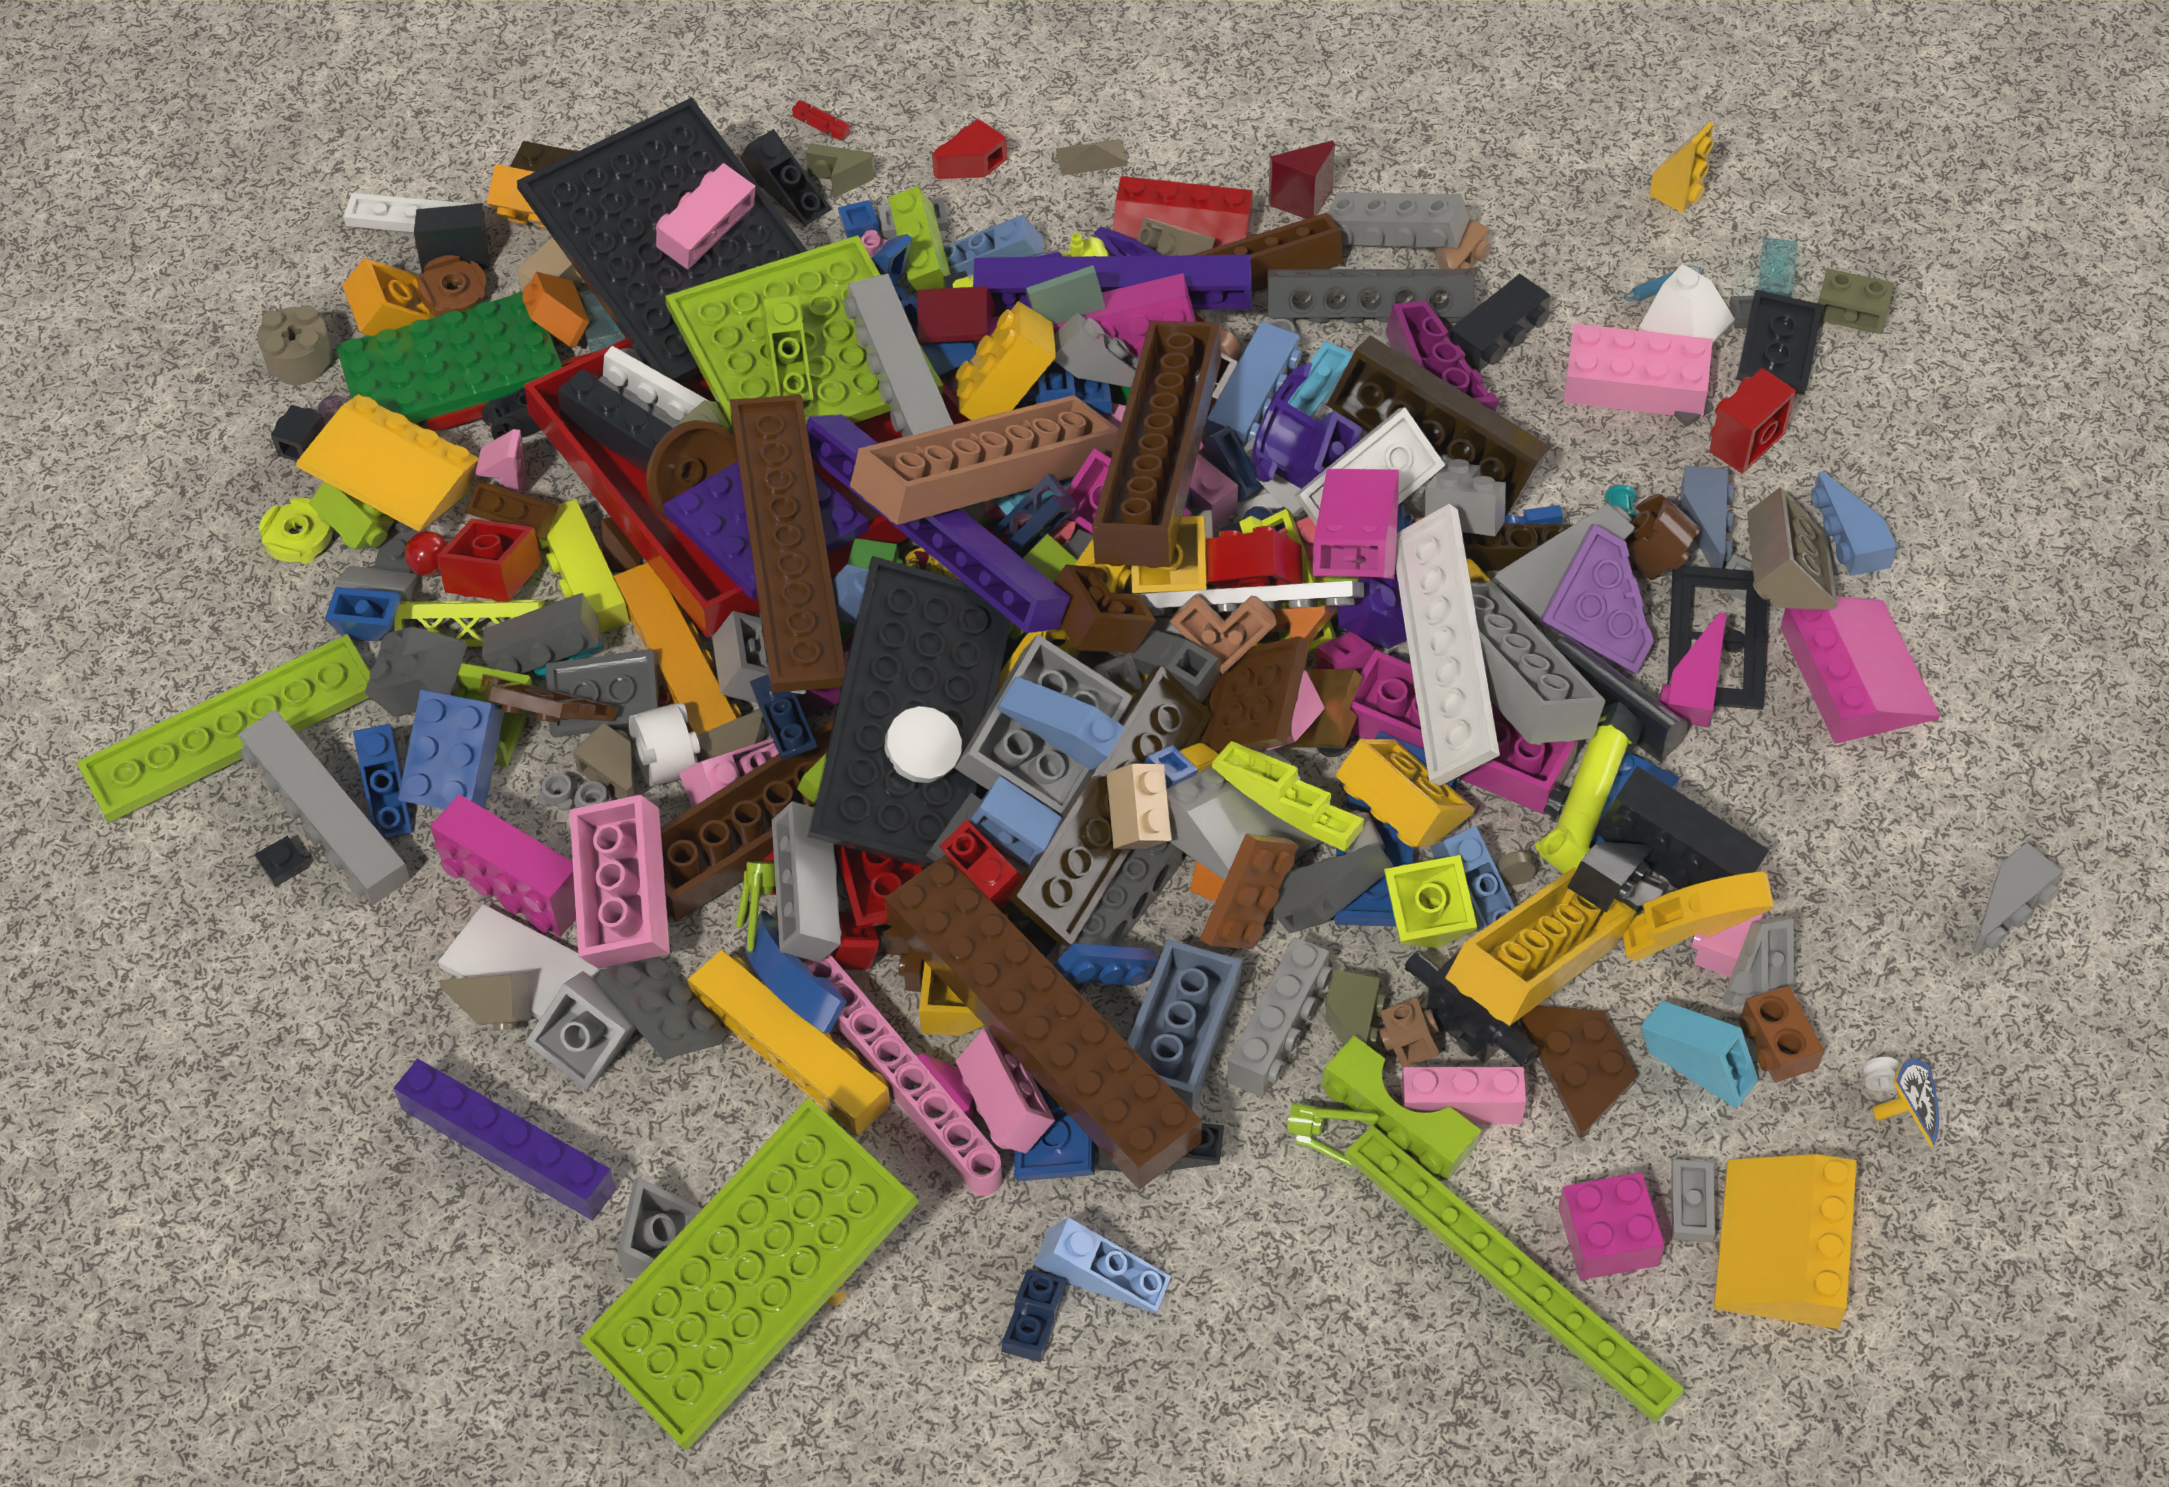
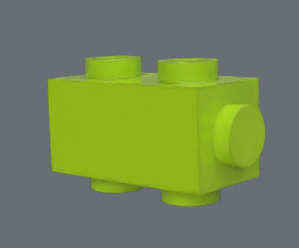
M324 481L309 502V505L318 513L319 519L325 524L332 526L342 536L341 540L343 543L355 550L371 549L380 546L386 540L387 531L394 522L390 516Z

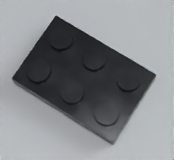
M1755 290L1736 380L1743 381L1748 376H1754L1763 368L1794 388L1797 394L1804 395L1808 385L1823 304Z

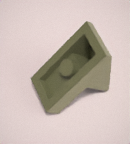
M811 143L808 145L806 150L808 175L819 178H831L833 198L870 182L875 177L873 153Z

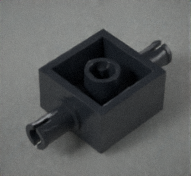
M1418 950L1413 953L1407 960L1404 969L1429 988L1427 1010L1431 1009L1440 1032L1446 1031L1457 1040L1458 1046L1465 1054L1471 1057L1475 1055L1483 1063L1488 1061L1500 1048L1514 1059L1520 1067H1526L1533 1061L1539 1048L1517 1032L1518 1020L1509 1026L1505 1022L1494 1018L1485 1007L1473 998L1462 994L1454 984L1445 978L1459 952L1441 968L1428 958L1423 951Z

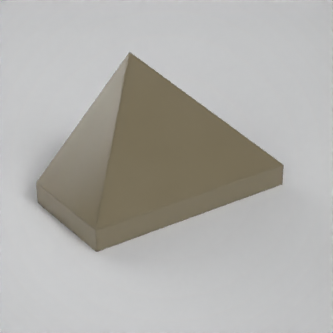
M1120 139L1056 148L1062 176L1126 166V159Z
M755 711L698 734L700 753L695 754L698 763L764 741L766 732L761 711Z

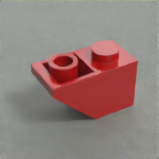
M979 118L969 126L962 128L956 136L945 144L940 145L932 153L933 174L937 179L985 178L1008 160L1006 137Z
M966 819L939 847L1002 910L1011 901L1008 898L1022 876Z

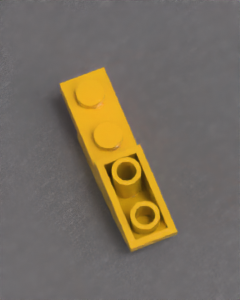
M1763 871L1706 881L1676 890L1644 903L1645 912L1633 917L1623 934L1626 957L1633 961H1638L1698 933L1709 938L1773 909L1774 905L1767 873Z

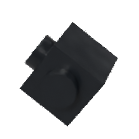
M291 404L284 416L277 420L275 429L271 433L278 456L297 462L317 437L318 433L325 427L322 414L311 408L304 409Z

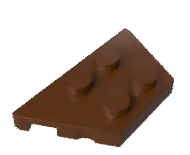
M488 674L482 675L481 691L489 701L500 703V709L506 712L522 714L523 710L536 712V719L557 723L558 719L615 721L617 706Z
M1537 1005L1522 1016L1519 1021L1530 1042L1539 1048L1537 1056L1580 1139L1590 1132V1128L1602 1115H1606L1621 1095H1625L1636 1083L1638 1075L1604 1011Z

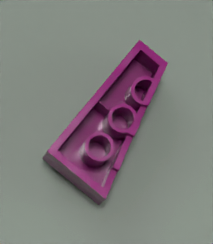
M1426 300L1393 304L1385 331L1391 348L1496 412L1499 403L1498 398L1493 392L1489 393L1483 386L1484 379L1477 370L1472 371L1464 360L1465 353L1459 345L1455 346L1447 337L1448 330Z

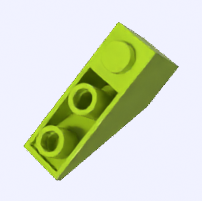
M799 295L763 299L761 314L776 396L801 395L802 402L813 401Z

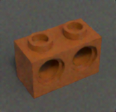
M1789 985L1745 1000L1742 1014L1739 1017L1740 1028L1743 1035L1747 1039L1751 1038L1757 1048L1756 1056L1761 1069L1765 1072L1769 1071L1775 1083L1818 1069L1824 1049ZM1763 1017H1771L1776 1022L1767 1021ZM1780 1049L1790 1050L1794 1054H1785L1782 1051H1780Z

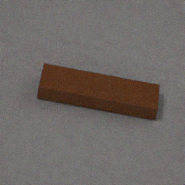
M478 480L465 513L486 521L535 527L536 537L546 540L559 507L552 503Z

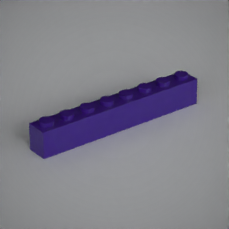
M1250 255L974 258L973 287L987 286L995 303V312H1004L1007 309L1011 311L1018 301L1031 308L1026 296L1027 287L1094 265L1102 293L1183 273L1193 310L1251 309Z

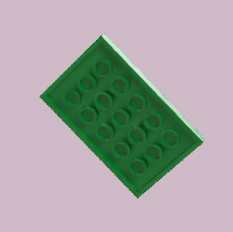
M523 292L514 293L511 296L494 301L482 302L464 312L449 311L446 314L427 320L414 321L410 325L394 330L384 329L374 336L368 335L361 338H352L346 342L335 344L351 399L358 394L369 397L387 410L402 414L412 423L499 399L518 391L531 381L562 368L549 332L530 319L522 300Z

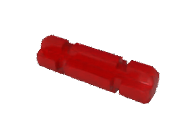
M798 100L792 107V116L802 122L807 120L806 124L826 134L831 132V136L840 141L845 140L850 134L849 123L839 118L835 120V116L815 106L811 108V104L803 100Z

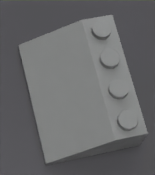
M1037 635L1023 649L954 768L986 789H990L998 777L1001 776L1041 804L1050 807L1053 812L1060 816L1089 769L997 709L1012 681L1018 676L1096 707L1117 722H1119L1133 696L1040 635Z
M1264 749L1257 750V752L1290 764L1288 760L1272 749L1264 751ZM1212 767L1166 789L1171 841L1169 842L1223 880L1228 875L1245 834L1288 838L1299 845L1294 857L1323 842L1304 833L1263 808L1238 790Z

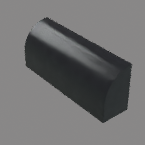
M1564 636L1552 644L1605 700L1604 706L1620 702L1644 723L1636 745L1660 763L1684 741L1687 721L1570 636Z

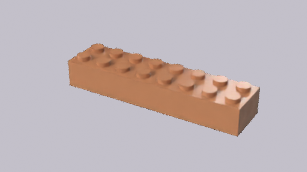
M1075 395L859 448L850 487L859 493L865 501L871 503L887 516L891 522H894L896 525L905 524L917 519L1032 489L1047 474H1053L1058 481L1073 478L1094 448L1109 458L1112 457L1119 429Z

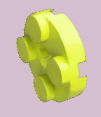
M293 498L289 499L291 504L282 507L276 504L264 514L259 526L265 551L275 559L284 562H300L302 564L313 562L317 555L330 543L333 527L319 519L318 513L309 505L311 499ZM296 526H302L303 530L297 534L289 532L291 528L296 530Z

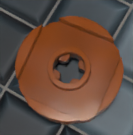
M448 255L438 257L424 267V273L418 279L419 297L424 306L433 311L435 317L446 314L449 311L464 312L485 302L487 292L486 276L477 263L470 260L471 264L465 261H460V256ZM451 282L455 286L461 285L455 290L447 289V284Z

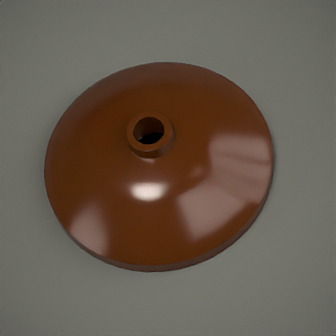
M693 420L677 425L660 439L650 457L646 481L650 500L663 518L673 523L664 514L663 504L737 462L733 435L718 424L704 420ZM685 464V465H686V469H685L684 473L681 474V469H682L683 465Z

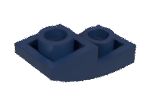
M1027 1269L1015 1298L1014 1312L1002 1340L1001 1352L1041 1363L1059 1311L1066 1279Z

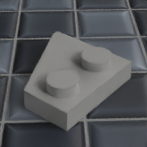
M1780 916L1752 921L1723 996V1003L1730 1006L1743 1005L1748 998L1788 985L1794 994V919Z

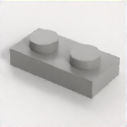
M1672 1160V1240L1713 1242L1715 1237L1714 1162Z

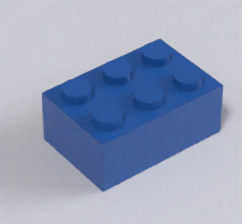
M420 689L398 800L445 810L460 794L485 809L504 711L500 709L501 705Z

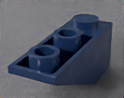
M768 674L751 680L750 684L759 710L781 760L816 748V741L795 692L771 693Z

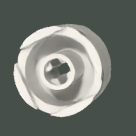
M682 702L629 716L631 740L636 738L637 750L634 751L635 758L645 783L650 784V787L681 779L679 772L698 763L695 754L700 753L699 741L694 731L688 732L686 726L688 716Z

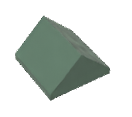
M1094 265L1026 288V296L1031 309L1053 322V326L1068 321L1076 312L1084 316L1106 308Z

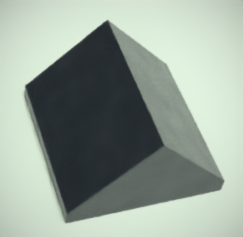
M483 203L416 209L414 237L422 274L424 273V267L430 261L448 255L460 256V261H465L471 264V260L477 263L482 270L490 269Z

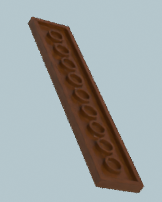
M788 395L730 399V415L771 693L841 687L846 666L802 396Z

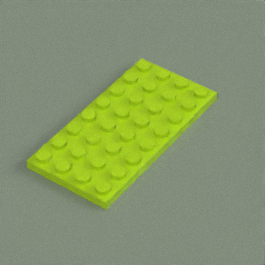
M808 1097L579 1340L682 1448L688 1450L920 1201Z

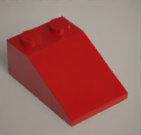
M834 844L838 868L857 930L888 923L884 897L922 871L921 866Z

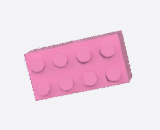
M1573 324L1564 402L1674 415L1675 411L1701 414L1700 418L1703 419L1708 392L1713 339Z
M636 795L569 810L579 957L599 969L670 954L659 808L644 796Z

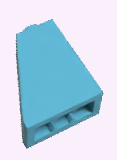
M1663 1000L1646 1017L1643 1025L1640 1027L1649 1053L1735 1108L1740 1106L1759 1081L1740 1027Z

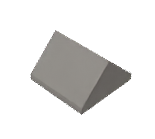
M640 1177L635 1178L617 1252L624 1276L637 1279L702 1208Z

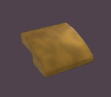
M1304 669L1312 681L1325 709L1296 742L1284 746L1345 748L1357 716L1350 710V706L1363 677L1355 669Z

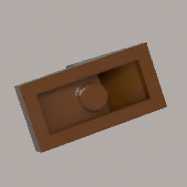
M891 927L880 936L883 954L900 956L898 974L899 976H904L906 991L921 992L925 961Z

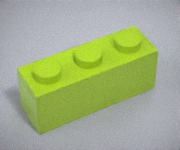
M919 185L888 197L897 236L908 234L913 238L906 264L908 281L917 292L923 289L944 288L943 276L951 274L933 204Z

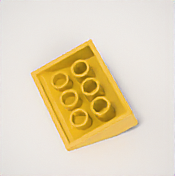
M358 394L340 407L297 460L296 467L420 532L469 493L479 458L469 453L466 448L454 445L438 437L434 431L423 429L408 421L402 414L393 413L378 405L375 400Z
M1807 1154L1730 1159L1727 1161L1714 1309L1839 1329L1847 1309L1857 1160Z

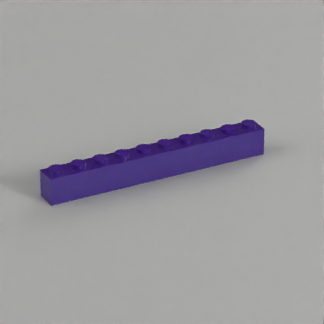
M842 414L809 416L806 426L812 459L864 500L859 493L850 487L858 449L878 443ZM865 501L1025 633L1059 629L1070 596L961 509H954L896 525L871 503Z

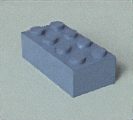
M1167 939L1127 1043L1194 1111L1241 985L1242 960Z

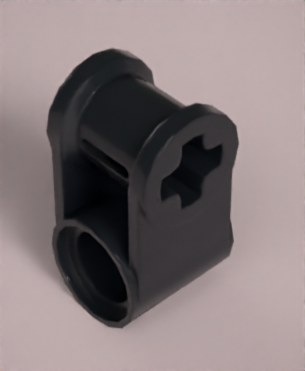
M524 387L499 399L491 400L483 407L481 412L483 421L491 427V435L494 440L505 434L502 429L503 425L507 432L513 429L520 430L521 437L541 430L528 413ZM495 409L499 410L502 417L499 418Z

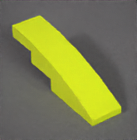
M1233 741L1212 762V768L1250 799L1278 818L1345 852L1363 831L1364 818L1330 805L1331 793L1297 780L1298 768Z

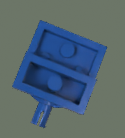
M1052 361L1035 383V387H1031L1019 401H1036L1039 404L1075 395L1100 415L1112 413L1109 383L1077 378L1055 361Z

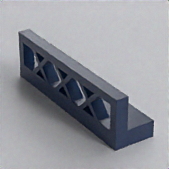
M1047 474L990 533L997 539L1000 537L1009 538L1005 545L1021 558H1024L1047 534L1051 535L1078 508V505L1053 474ZM1050 487L1056 496H1052L1042 506V494ZM1023 513L1032 514V517L1018 530V518Z

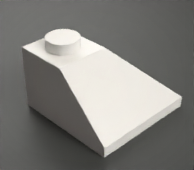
M1682 264L1663 283L1640 324L1639 331L1713 339V345L1733 325L1734 317L1712 281Z

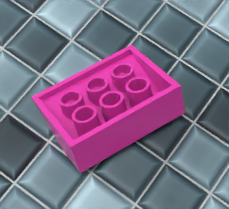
M1837 596L1838 606L1833 610L1785 608L1780 629L1834 744L1940 718L1938 710L1883 600Z

